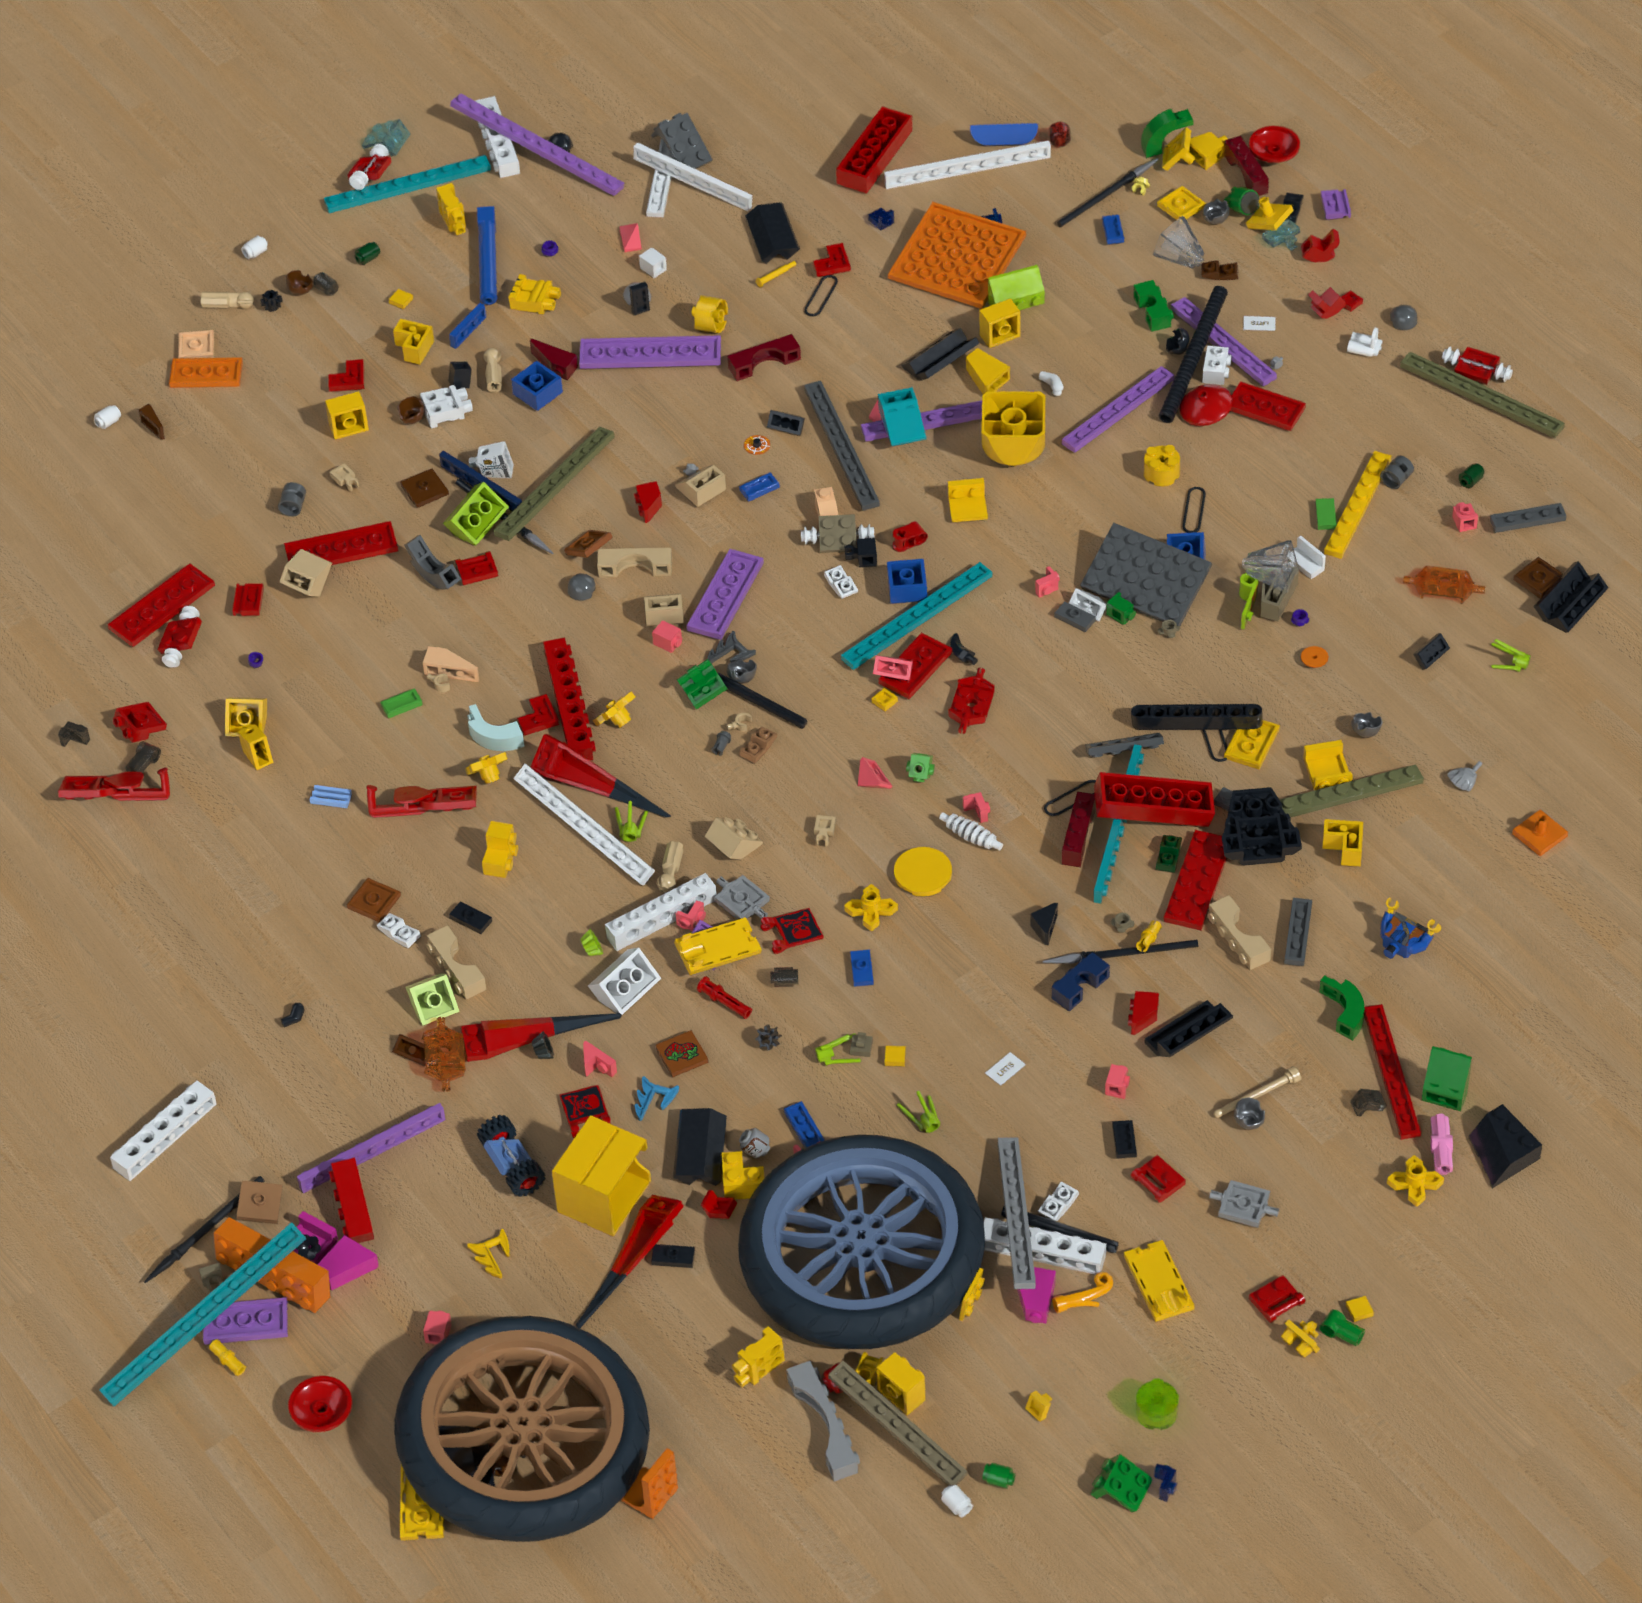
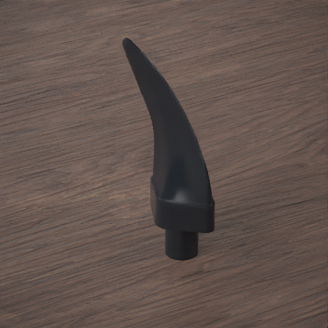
M955 633L950 642L952 652L962 662H970L972 665H975L978 662V659L974 657L975 653L964 647L958 634Z

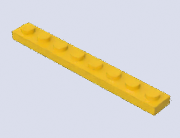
M1378 451L1373 452L1324 549V554L1342 559L1381 481V472L1390 464L1392 455Z

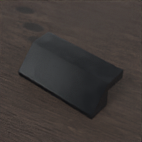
M783 203L757 205L745 215L760 258L765 264L778 254L788 260L800 250Z
M958 328L952 330L901 366L919 381L925 380L979 344V341L976 337L968 340L962 329Z
M1577 561L1534 605V608L1544 622L1568 633L1609 587L1599 573L1588 575L1581 563Z
M1206 1000L1145 1038V1044L1156 1056L1171 1057L1231 1020L1233 1015L1221 1003L1214 1007Z
M712 1108L680 1110L673 1178L688 1185L699 1178L714 1186L720 1183L726 1115Z
M438 1426L439 1435L469 1433L481 1429L470 1426ZM489 1444L474 1447H443L452 1462L471 1477L474 1476L483 1458L490 1451ZM489 1468L480 1482L495 1487L493 1472Z

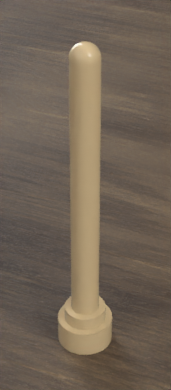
M1295 1066L1290 1067L1283 1074L1284 1076L1215 1110L1214 1116L1220 1118L1235 1110L1237 1102L1242 1098L1250 1097L1257 1099L1286 1083L1295 1084L1301 1081L1298 1069Z

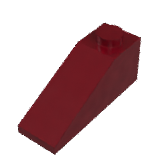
M530 339V349L534 357L542 365L568 381L578 368L577 355L541 341Z

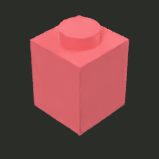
M663 620L652 632L653 645L670 653L682 643L681 629Z
M429 1310L423 1331L425 1343L438 1344L449 1336L452 1326L450 1313Z

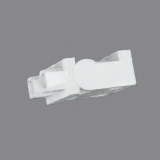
M451 385L449 388L420 393V399L425 407V416L430 428L438 427L437 423L447 420L465 419L464 413L473 411L471 400H466L468 395L465 388L456 390L455 385Z

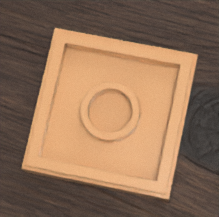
M214 330L179 333L178 358H214Z

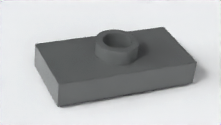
M1064 602L1054 613L1055 618L1084 632L1096 621V616L1067 602Z

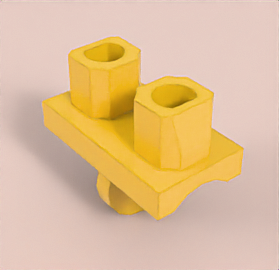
M1288 1319L1285 1323L1287 1328L1282 1333L1281 1338L1288 1345H1291L1297 1338L1300 1339L1302 1342L1295 1350L1304 1358L1312 1351L1317 1353L1320 1348L1309 1337L1311 1335L1316 1338L1319 1335L1315 1331L1317 1324L1314 1321L1309 1323L1301 1321L1299 1324L1303 1328L1301 1330Z

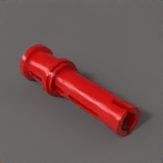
M708 976L703 977L698 983L697 991L708 995L710 1000L719 1001L744 1019L751 1015V1007L725 992L723 986L716 985L710 981Z

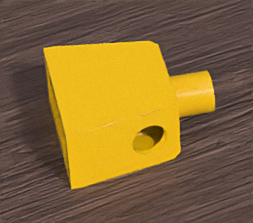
M1212 132L1192 137L1190 139L1189 152L1196 156L1195 161L1207 170L1224 158L1225 140L1228 138L1225 135L1218 138Z
M255 724L241 728L238 735L242 750L254 768L259 770L272 764L273 759L266 735Z

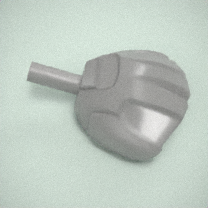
M1479 761L1472 769L1468 767L1453 769L1447 773V776L1456 787L1469 792L1477 778L1475 772L1480 768L1482 762Z

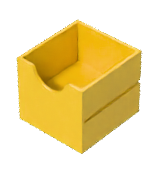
M590 1115L552 1170L557 1212L583 1224L586 1223L588 1226L610 1236H614L651 1182L650 1171L636 1159L640 1151L647 1150V1139Z

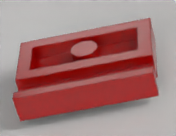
M236 584L232 609L233 616H236V614H241V616H260L264 592L263 584Z

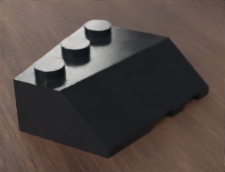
M1503 1104L1488 1112L1469 1135L1473 1148L1483 1164L1485 1174L1490 1179L1492 1189L1538 1161L1541 1157L1542 1144Z

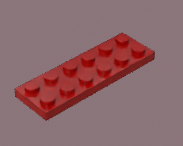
M391 521L284 543L288 562L300 549L330 561L332 565L398 552V545Z
M189 563L107 624L108 629L134 647L180 613L183 607L189 606L215 586V582Z
M1199 830L1194 831L1164 915V922L1202 931L1209 911V904L1213 900L1227 860L1223 852L1221 835Z

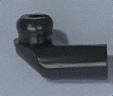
M294 1003L290 1015L281 1018L284 1028L301 1021L305 1011L303 1004Z

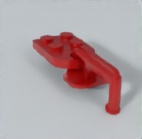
M162 768L157 771L161 779V788H137L141 785L144 774L142 772H122L113 776H65L58 790L59 798L68 800L75 799L76 797L93 799L106 796L119 801L167 800L170 797L168 768Z
M373 785L366 786L368 812L374 818L420 815L428 810L452 811L458 808L470 810L476 807L477 786L430 790L419 786H406L395 789L393 799L397 804L376 805L375 792L377 787Z

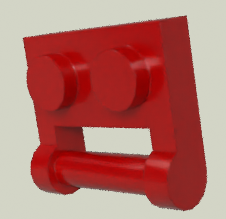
M490 551L485 552L483 555L455 560L456 569L463 585L498 577V571Z
M1156 1155L1140 1168L1134 1169L1131 1173V1178L1139 1181L1147 1188L1159 1203L1186 1184V1180L1159 1155ZM1147 1174L1162 1189L1160 1190L1157 1186H1155L1145 1175Z
M1284 1275L1249 1294V1300L1269 1323L1274 1322L1278 1316L1293 1307L1301 1306L1306 1302L1304 1296L1293 1287ZM1289 1297L1292 1298V1299H1290L1289 1301H1287V1302L1283 1303L1282 1305L1278 1306L1277 1308H1275V1309H1273V1310L1270 1309V1308L1274 1307L1275 1305L1279 1304L1280 1302L1286 1300L1287 1298H1289Z

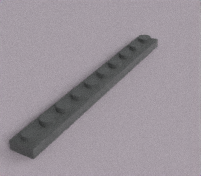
M817 381L804 385V390L862 511L879 507L880 501L822 382Z

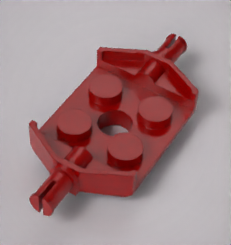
M978 668L976 676L958 679L957 690L951 708L948 709V716L960 723L958 729L960 734L962 732L965 734L967 727L970 725L986 722L995 693V685L983 678L984 668ZM970 703L976 704L974 707L968 706Z

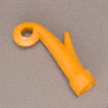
M1099 1272L1094 1276V1282L1098 1287L1065 1296L1052 1297L1055 1312L1061 1313L1073 1307H1099L1098 1302L1091 1300L1111 1290L1113 1287L1112 1276L1107 1272ZM1100 1279L1106 1280V1283L1101 1282Z

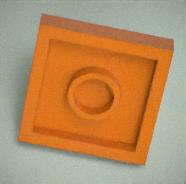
M1541 809L1515 827L1512 832L1516 838L1540 857L1568 837V831Z

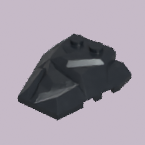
M1272 787L1233 790L1228 817L1225 822L1224 833L1222 834V846L1225 857L1237 860L1243 866L1279 863L1285 860V855H1294L1302 849L1299 830L1291 823L1289 814H1286L1282 809V803Z

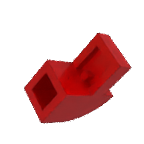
M1332 229L1323 239L1310 235L1301 245L1302 257L1315 263L1332 260L1335 257L1334 249L1340 244L1338 231Z
M1331 287L1321 296L1313 290L1308 294L1312 299L1310 307L1323 319L1336 315L1347 305L1345 300Z

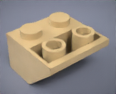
M711 465L695 472L677 483L675 487L699 507L726 490L725 474L715 465Z
M300 549L285 565L280 583L308 596L320 597L332 562Z
M681 593L644 596L647 626L659 625L662 620L669 624L684 623Z
M716 817L705 835L711 843L730 859L741 860L763 843L758 838L756 832L745 827L746 824L742 820H732L727 817Z

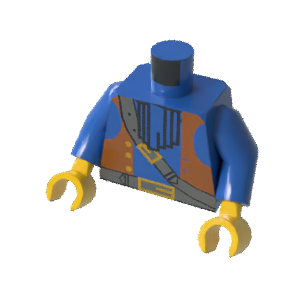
M1388 898L1386 901L1388 910L1385 911L1380 924V936L1383 939V947L1385 948L1383 951L1384 955L1389 959H1392L1396 954L1403 958H1408L1411 954L1414 955L1425 951L1434 937L1433 934L1440 932L1441 925L1438 923L1432 929L1435 920L1431 919L1427 923L1428 928L1398 912L1393 914V911L1398 909L1399 902L1396 900L1395 906L1390 907L1391 898Z

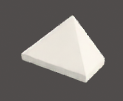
M1078 588L1075 589L1069 601V604L1096 616L1097 621H1100L1107 606L1100 597Z

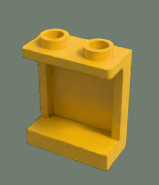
M1342 740L1304 746L1303 759L1314 791L1353 780V774L1349 772L1343 755Z

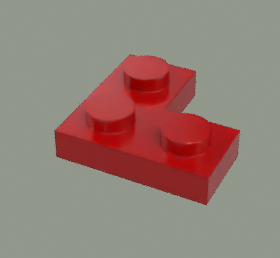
M843 243L826 246L828 258L813 260L817 277L851 271Z
M364 359L346 360V373L328 374L329 392L364 389Z
M547 694L529 699L533 713L517 718L524 736L559 725V719Z

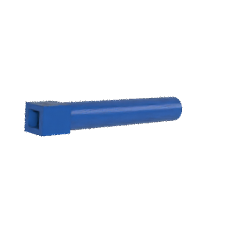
M494 206L477 207L480 301L485 305H492L497 301Z

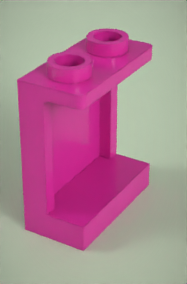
M302 1211L298 1216L299 1225L297 1228L303 1235L307 1234L318 1238L321 1251L316 1254L315 1259L310 1260L318 1264L338 1241L336 1228ZM295 1248L293 1252L298 1254V1250Z

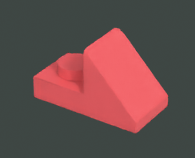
M585 1041L583 1043L586 1077L596 1068L601 1073H606L613 1077L617 1073L616 1060L589 1042Z

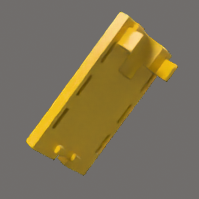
M746 917L693 934L688 933L674 941L689 975L760 954L762 951L757 938L750 935L752 928Z
M1163 1240L1147 1244V1248L1143 1250L1138 1247L1124 1252V1258L1155 1322L1194 1310L1195 1305Z
M401 1464V1541L418 1540L419 1535H426L427 1539L444 1538V1518L441 1516L440 1521V1515L420 1498L406 1476L404 1483L405 1472Z

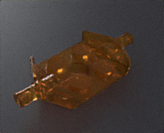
M1427 565L1415 577L1404 576L1403 583L1416 586L1421 599H1423L1424 594L1459 598L1461 599L1460 604H1463L1473 592L1485 594L1486 587L1475 585V582L1472 581L1469 572L1466 570ZM1441 579H1448L1449 581L1443 582Z
M438 1017L437 1027L426 1030L422 1036L426 1063L424 1073L441 1081L442 1091L445 1092L446 1090V1092H449L451 1090L450 1081L463 1077L466 1071L463 1035L445 1026L444 1017L442 1019ZM440 1048H447L450 1052H443Z

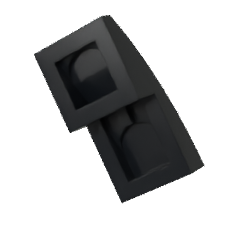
M1286 193L1283 204L1292 205L1294 211L1287 217L1285 222H1297L1304 195Z

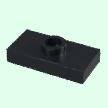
M646 281L630 286L633 315L650 311Z
M1437 633L1413 655L1422 670H1424L1446 653L1450 647L1443 635Z
M461 901L449 914L450 919L479 934H482L492 922L491 916Z
M1112 1121L1116 1159L1137 1157L1133 1121Z
M655 1244L651 1263L654 1266L693 1268L695 1247Z

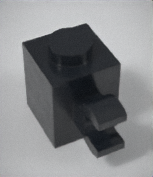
M467 361L450 362L448 382L450 385H455L456 390L470 388L472 369Z
M875 538L857 539V548L852 545L844 546L845 560L858 559L859 568L877 566Z

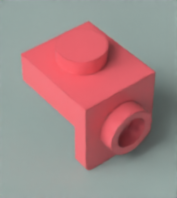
M1050 566L1046 567V576L1035 581V593L1039 598L1058 590L1060 578L1058 573L1053 571Z
M981 792L963 796V810L975 809L980 823L987 822L990 806L988 802L984 801Z
M696 900L688 914L677 911L676 924L683 929L693 931L699 920L704 921L705 919L704 903Z

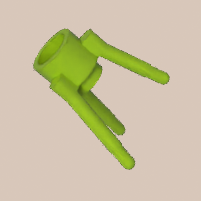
M1498 639L1494 640L1495 643H1491L1492 646L1513 655L1512 663L1515 664V666L1491 665L1492 668L1516 670L1519 672L1521 668L1527 669L1531 655L1519 651Z
M632 801L628 802V817L624 826L622 825L619 809L615 807L620 831L619 837L626 842L636 841L637 838L641 837V830L648 811H644L637 828L636 824L632 822Z
M847 1034L828 1044L816 1047L815 1052L819 1063L825 1062L827 1066L830 1064L861 1062L859 1058L831 1059V1057H834L832 1048L852 1039L853 1035L856 1034Z
M920 1091L916 1092L925 1111L920 1116V1122L905 1107L897 1103V1107L918 1126L920 1131L925 1130L927 1133H931L939 1128L940 1121L930 1095L927 1096L931 1112Z

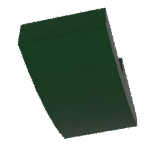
M1163 835L1156 862V870L1175 873L1182 837Z

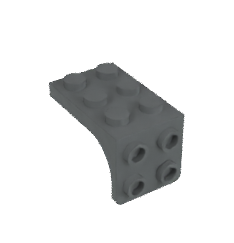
M678 113L672 117V120H663L653 129L652 138L660 136L676 161L694 169L712 162L713 159L688 113L683 115Z

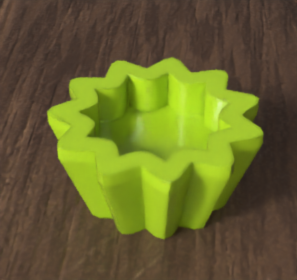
M589 929L580 939L583 948L589 956L602 955L601 944L594 932Z

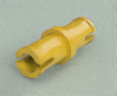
M1153 920L1149 923L1147 929L1142 931L1141 938L1136 943V948L1139 951L1143 949V952H1146L1150 944L1155 942L1157 934L1162 928L1160 922Z
M219 1339L214 1340L209 1345V1350L220 1359V1363L226 1365L235 1375L239 1376L245 1371L246 1366Z

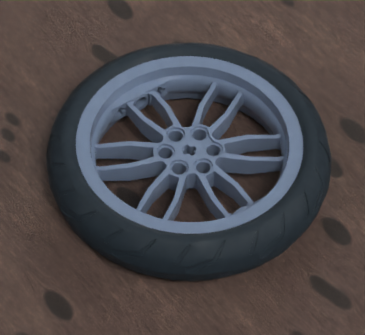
M882 1135L842 1136L821 1141L796 1152L774 1168L752 1194L741 1221L738 1241L739 1262L747 1287L761 1308L784 1329L810 1342L833 1348H882L908 1341L931 1330V1328L937 1326L957 1309L981 1267L985 1251L984 1221L976 1198L967 1182L957 1170L932 1151L906 1140ZM860 1183L882 1184L897 1188L883 1200L872 1214L864 1213ZM853 1184L858 1209L848 1211L838 1197L835 1188ZM830 1191L835 1210L842 1221L837 1222L816 1214L797 1211L816 1196ZM905 1196H910L915 1201L906 1209L886 1218L890 1211ZM926 1208L938 1218L942 1230V1239L917 1233L895 1231L908 1224ZM788 1222L814 1228L823 1233L808 1234L785 1231L784 1229ZM781 1242L805 1248L828 1250L812 1259L796 1274L784 1263L781 1253ZM899 1248H921L940 1251L936 1259L908 1253ZM885 1259L909 1268L927 1271L915 1282L894 1293L889 1274L881 1260ZM837 1263L833 1270L817 1286L814 1285L812 1287L807 1281L819 1271ZM851 1267L859 1269L860 1286L864 1300H848L824 1295L841 1280ZM875 1270L884 1283L888 1295L870 1299L865 1281V1272Z

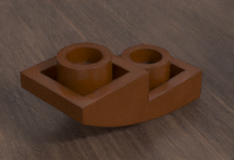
M1219 260L1201 263L1202 278L1212 280L1239 279L1238 264L1235 262L1220 265Z

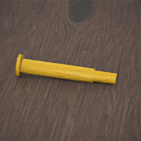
M792 261L761 278H756L757 286L763 287V284L796 266V262Z

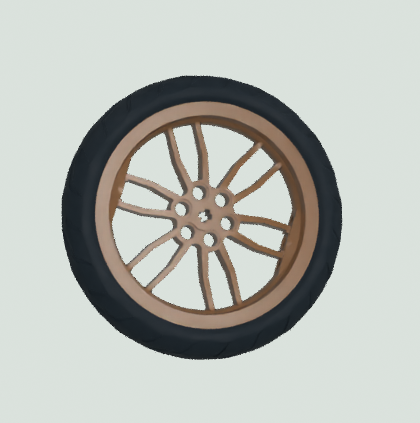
M505 1316L488 1319L469 1325L444 1338L420 1359L405 1382L394 1419L397 1455L406 1477L420 1498L444 1519L462 1529L480 1536L511 1542L541 1541L567 1535L602 1518L626 1495L635 1482L646 1458L650 1434L648 1411L642 1389L635 1375L622 1358L593 1334L569 1323L539 1316ZM516 1365L538 1367L524 1399L516 1398L507 1378L500 1371V1367ZM547 1369L563 1374L557 1384L542 1399L535 1396L536 1390ZM486 1373L491 1374L500 1387L504 1399L500 1401L486 1390L477 1379H480ZM570 1378L584 1387L600 1406L571 1407L548 1412L560 1398ZM467 1383L478 1399L492 1412L465 1411L441 1413L443 1405L450 1395ZM605 1420V1428L563 1426L564 1424L576 1421ZM438 1426H470L481 1429L469 1433L439 1435ZM552 1441L573 1443L604 1442L597 1458L589 1466L577 1471L565 1453ZM496 1443L485 1455L473 1477L457 1467L443 1449V1447H474ZM545 1454L558 1464L568 1476L559 1482H555L543 1465L540 1455ZM503 1455L509 1458L507 1467L496 1487L480 1482L488 1469ZM526 1455L529 1457L539 1479L547 1488L530 1491L505 1489L512 1478L519 1456Z

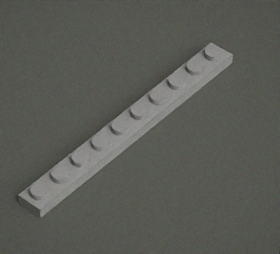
M1018 1137L998 1138L997 1145L1014 1289H1035L1036 1281Z

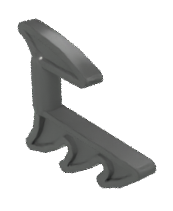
M732 631L726 640V645H723L724 642L721 639L716 653L711 649L707 659L713 663L736 648L740 653L731 658L730 662H736L740 658L744 661L754 656L756 650L745 648L737 640L735 631Z

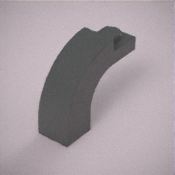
M417 535L404 545L412 558L410 562L414 568L434 587L446 590L461 580L453 564L446 565L435 558L421 535Z

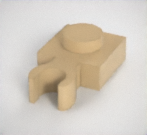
M345 463L330 471V477L340 486L346 484L349 491H353L352 485L359 487L355 473Z
M817 815L814 827V835H817V846L820 840H825V846H828V836H834L836 817Z

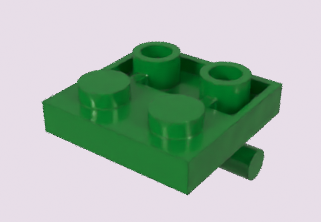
M708 659L699 665H694L687 670V673L677 679L696 710L728 689Z

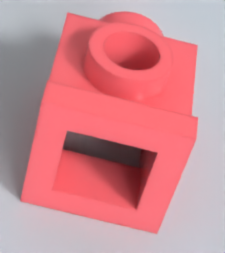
M1460 502L1453 507L1452 518L1459 532L1477 529L1478 514L1475 513L1471 503L1465 504Z
M1111 1064L1105 1083V1095L1125 1099L1126 1088H1128L1130 1076H1127V1067Z

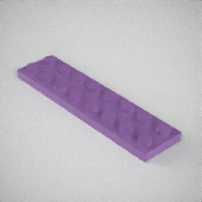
M721 335L581 339L580 369L721 365Z

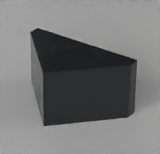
M1052 903L1030 914V926L1044 945H1049L1058 917V903Z

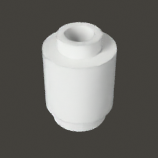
M256 236L246 242L241 251L247 259H254L267 250L268 244L264 237Z
M115 405L107 406L94 415V423L97 427L106 429L119 420L121 412Z
M949 1485L943 1490L941 1500L955 1515L964 1517L971 1511L973 1507L971 1499L957 1485Z

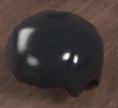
M563 132L554 133L548 139L549 142L569 153L571 147L573 148L571 138Z
M1183 328L1173 330L1175 335L1167 339L1166 351L1169 354H1184L1190 344L1188 332Z

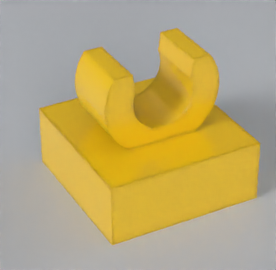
M1034 1391L1030 1393L1025 1409L1038 1421L1046 1419L1051 1405L1050 1401L1053 1398L1047 1393L1041 1395Z

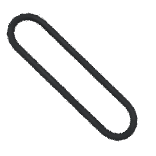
M826 275L821 279L804 309L807 315L817 316L821 313L838 283V279L835 276ZM834 278L835 283L820 310L815 314L808 313L807 308L824 279Z
M1192 487L1187 494L1182 525L1183 530L1187 533L1198 532L1201 528L1206 496L1205 490L1201 487ZM1198 489L1203 492L1199 523L1196 530L1190 531L1185 528L1190 493L1192 490Z
M1219 729V732H1220V735H1221V738H1222V741H1223V744H1224V748H1225V751H1226V749H1227V744H1226V741H1225V738H1224L1222 729ZM1203 730L1212 759L1218 762L1226 761L1227 758L1218 759L1214 757L1206 730Z
M1088 780L1080 784L1079 786L1069 790L1068 792L1060 795L1059 797L1049 801L1044 806L1045 813L1049 816H1058L1063 812L1073 808L1074 804L1059 811L1058 813H1050L1047 811L1048 805L1063 798L1064 796L1072 793L1073 791L1083 787L1088 783H1095L1096 780Z

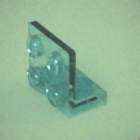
M400 119L389 120L382 124L378 123L373 126L372 132L365 138L362 147L365 149L376 144H382L388 149L391 157L396 156L410 136V132Z

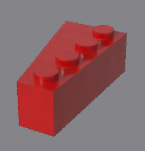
M350 1158L331 1163L332 1170L328 1172L331 1183L335 1182L336 1189L333 1192L335 1201H340L341 1208H337L340 1220H344L346 1225L342 1227L343 1234L357 1243L373 1240L374 1233L356 1159Z

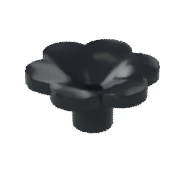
M305 1234L306 1240L296 1249L299 1255L313 1260L316 1254L321 1251V1246L318 1244L319 1240L316 1236Z

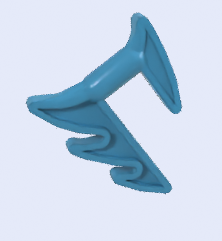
M643 1076L642 1088L645 1095L640 1090H637V1097L641 1107L635 1104V1111L639 1121L643 1120L655 1093L665 1095L661 1103V1110H664L677 1095L679 1086L667 1088L655 1085Z

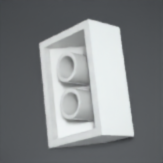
M640 948L627 949L592 981L588 987L599 1002L615 1013L623 1014L651 989L661 977Z

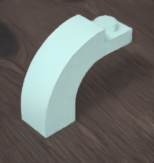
M476 704L469 706L470 714L467 715L469 734L477 744L494 751H511L525 747L523 733L517 721L502 726L491 725L483 720Z

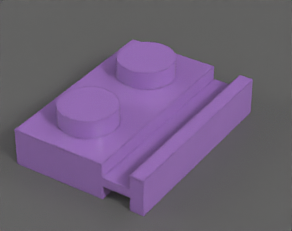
M1343 189V191H1321V200L1326 219L1343 218V216L1351 218L1346 189Z

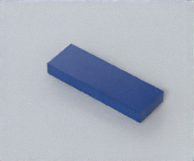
M479 303L449 334L452 348H458L486 319L484 304Z
M802 1101L784 1108V1114L804 1148L819 1141H825Z

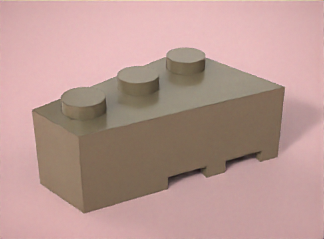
M1264 558L1261 617L1279 621L1298 585L1299 568Z

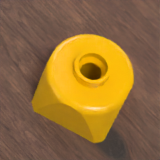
M988 391L982 395V448L990 459L1000 464L1016 466L1030 463L1042 454L1045 449L1046 395L1040 391Z

